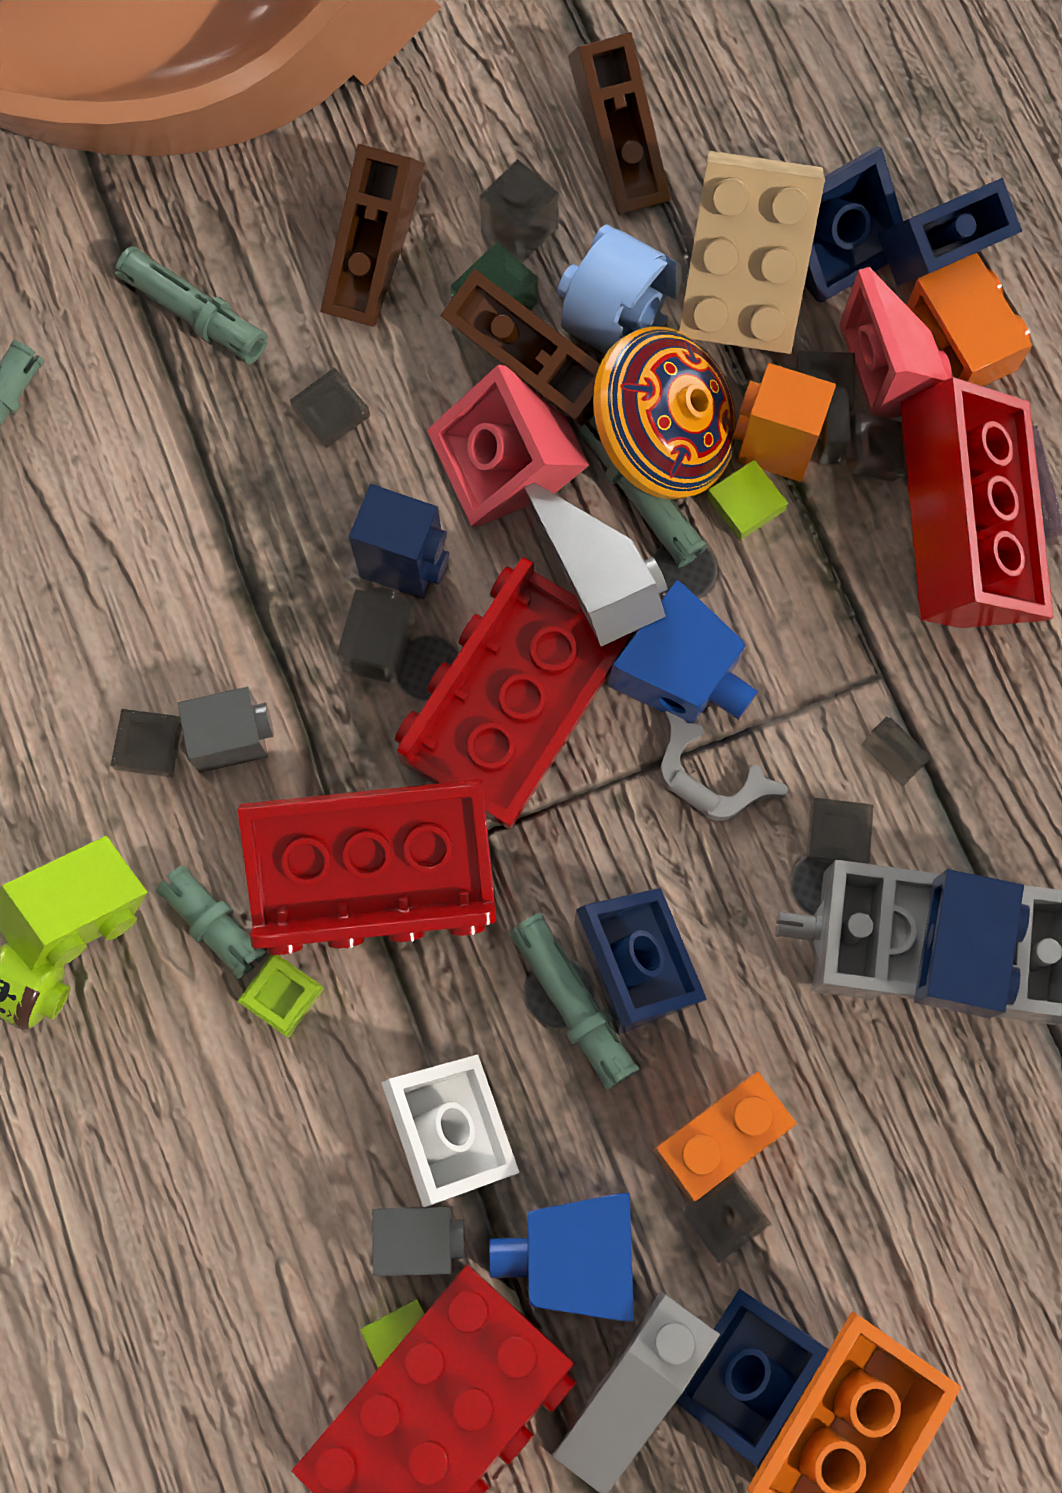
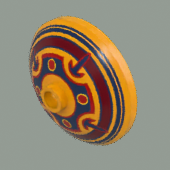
M652 326L629 333L614 343L599 366L593 394L597 430L612 463L630 483L654 497L675 500L704 492L717 482L724 473L731 459L735 439L733 438L736 428L735 407L729 385L721 369L698 342L680 331L667 327Z

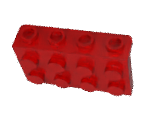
M525 557L518 562L515 569L506 566L499 574L490 592V597L494 598V601L483 617L475 614L469 620L459 638V644L463 648L452 665L443 662L439 666L427 687V692L431 694V697L420 713L412 710L406 716L395 736V741L399 743L397 754L400 764L433 784L482 779L486 816L509 830L514 826L609 676L613 664L627 647L634 632L629 633L604 646H600L575 595L534 572V562Z
M482 779L243 803L237 809L253 926L250 932L252 948H267V953L284 955L300 951L304 947L303 944L327 942L331 948H350L362 944L366 937L388 935V939L393 942L414 941L422 938L425 935L424 931L449 929V933L452 935L466 936L480 933L485 930V925L496 922Z
M466 1265L291 1472L312 1493H487L491 1486L482 1479L498 1458L509 1466L534 1436L526 1427L527 1423L542 1405L552 1413L577 1383L568 1375L577 1363L568 1354L561 1351L470 1265Z

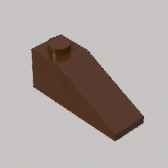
M632 32L578 46L568 55L581 111L617 214L621 215L671 201Z
M357 145L321 313L372 327L376 326L413 218L425 163L370 146Z
M474 268L440 316L501 365L507 366L543 398L581 427L584 424H588L589 419L594 416V385L600 364Z

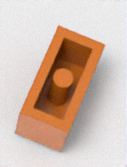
M977 252L917 279L907 302V307L932 332L938 351L944 350L951 365L952 377L985 386L1018 371L1032 347L1029 329L1022 317L1014 315L1003 297L1002 285L998 276L993 270L985 267Z
M768 362L761 384L750 380L741 405L740 416L733 435L734 439L743 442L737 462L747 465L755 459L762 470L802 482L819 438L836 384Z
M757 1071L651 1150L687 1200L695 1202L793 1128L797 1123Z

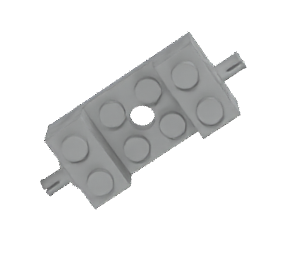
M835 860L823 873L821 903L814 916L779 911L776 920L778 926L775 930V936L811 941L815 957L812 992L873 1000L880 995L914 999L933 880L940 874ZM1024 885L1022 904L1029 905L1030 918L1024 940L1021 943L1016 942L1013 966L1020 968L1019 992L1015 1003L1012 1006H1006V1013L995 1017L1058 1025L1062 1023V890Z

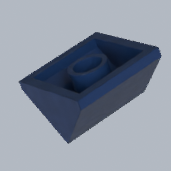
M880 147L872 148L825 176L805 280V287L814 299L820 303L853 285L858 270L870 267L875 272L889 264L877 233L903 222L883 149Z
M661 888L586 904L576 909L575 926L619 1035L707 1000Z
M739 1288L714 1328L720 1336L675 1403L759 1468L829 1349Z

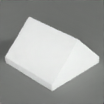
M478 1055L382 1082L423 1207L435 1205L519 1173Z

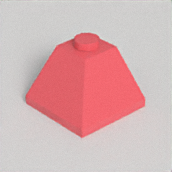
M870 267L858 270L839 326L873 423L902 416L900 402L951 378L952 371L946 352L944 350L938 351L929 328Z
M497 365L427 429L471 527L481 526L531 505L524 487L536 483L555 494L589 466L566 416L505 365Z

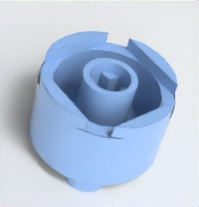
M607 224L602 226L595 235L591 249L579 266L576 264L569 266L560 279L557 293L565 299L562 308L561 327L565 332L605 355L614 343L629 333L646 327H664L668 316L661 313L660 310L667 296L675 300L677 298L682 280L680 263L621 230Z

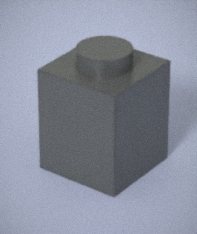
M248 686L177 702L188 760L199 773L268 757L265 739L274 737L270 712L266 702L257 704Z
M452 1206L372 1209L373 1276L451 1274L453 1272V1259H465L464 1219L453 1220Z

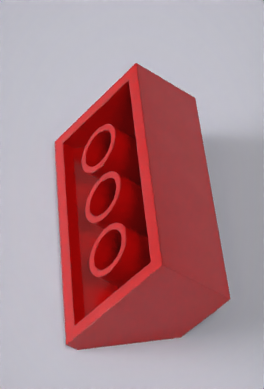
M952 377L900 402L903 424L902 436L905 445L908 477L907 489L910 499L913 531L912 543L915 552L921 620L957 628L1039 622L1054 618L1030 401Z

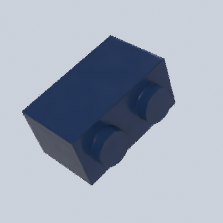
M1002 177L877 233L898 286L1022 232V228Z
M373 484L369 485L349 534V541L360 578L424 599L430 583L438 585L441 582L449 560V552L444 550L447 531L441 529L438 506Z
M946 869L933 880L914 1003L988 1019L1006 1013V1006H1012L1015 1003L1020 987V968L1013 966L1016 942L1021 943L1024 940L1030 918L1029 905L1022 904L1023 884Z

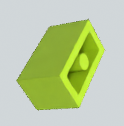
M106 835L3 884L0 888V932L30 970L47 962H51L55 968H58L78 957L86 949L87 943L102 935L109 941L129 930L136 923L135 913L148 892Z

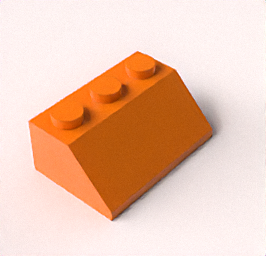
M851 1312L746 1490L749 1493H902L962 1386L867 1320Z

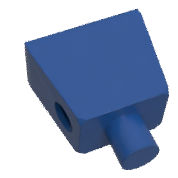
M676 580L661 600L666 617L639 629L613 664L608 685L663 713L667 711L676 715L687 723H695L710 701L739 720L759 692L732 673L746 645L735 632L684 584Z
M630 1193L610 1194L527 1211L528 1238H490V1278L528 1277L529 1306L619 1321H634Z

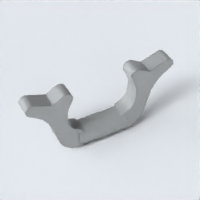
M665 711L664 718L669 729V742L660 766L661 781L668 791H672L703 813L707 819L726 821L756 801L782 799L785 797L788 787L783 783L766 779L758 765H752L749 768L744 787L733 796L717 795L691 777L681 765L680 756L688 745L701 738L704 729L700 724L687 723L684 719Z

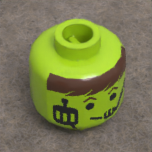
M8 942L0 946V1020L22 1030L33 1028L44 1016L54 1020L62 1010L71 989L69 985L62 983L65 975V966L55 968L51 962H47L30 970Z

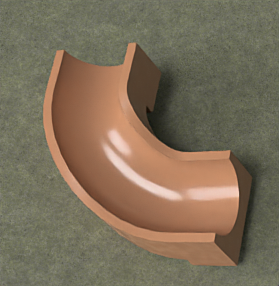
M0 0V127L18 135L60 147L108 155L157 157L199 153L243 143L283 127L326 100L353 75L366 86L441 7L435 0Z

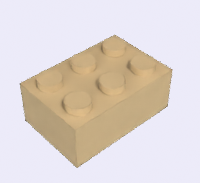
M708 151L680 322V332L695 340L791 354L825 182L823 167Z

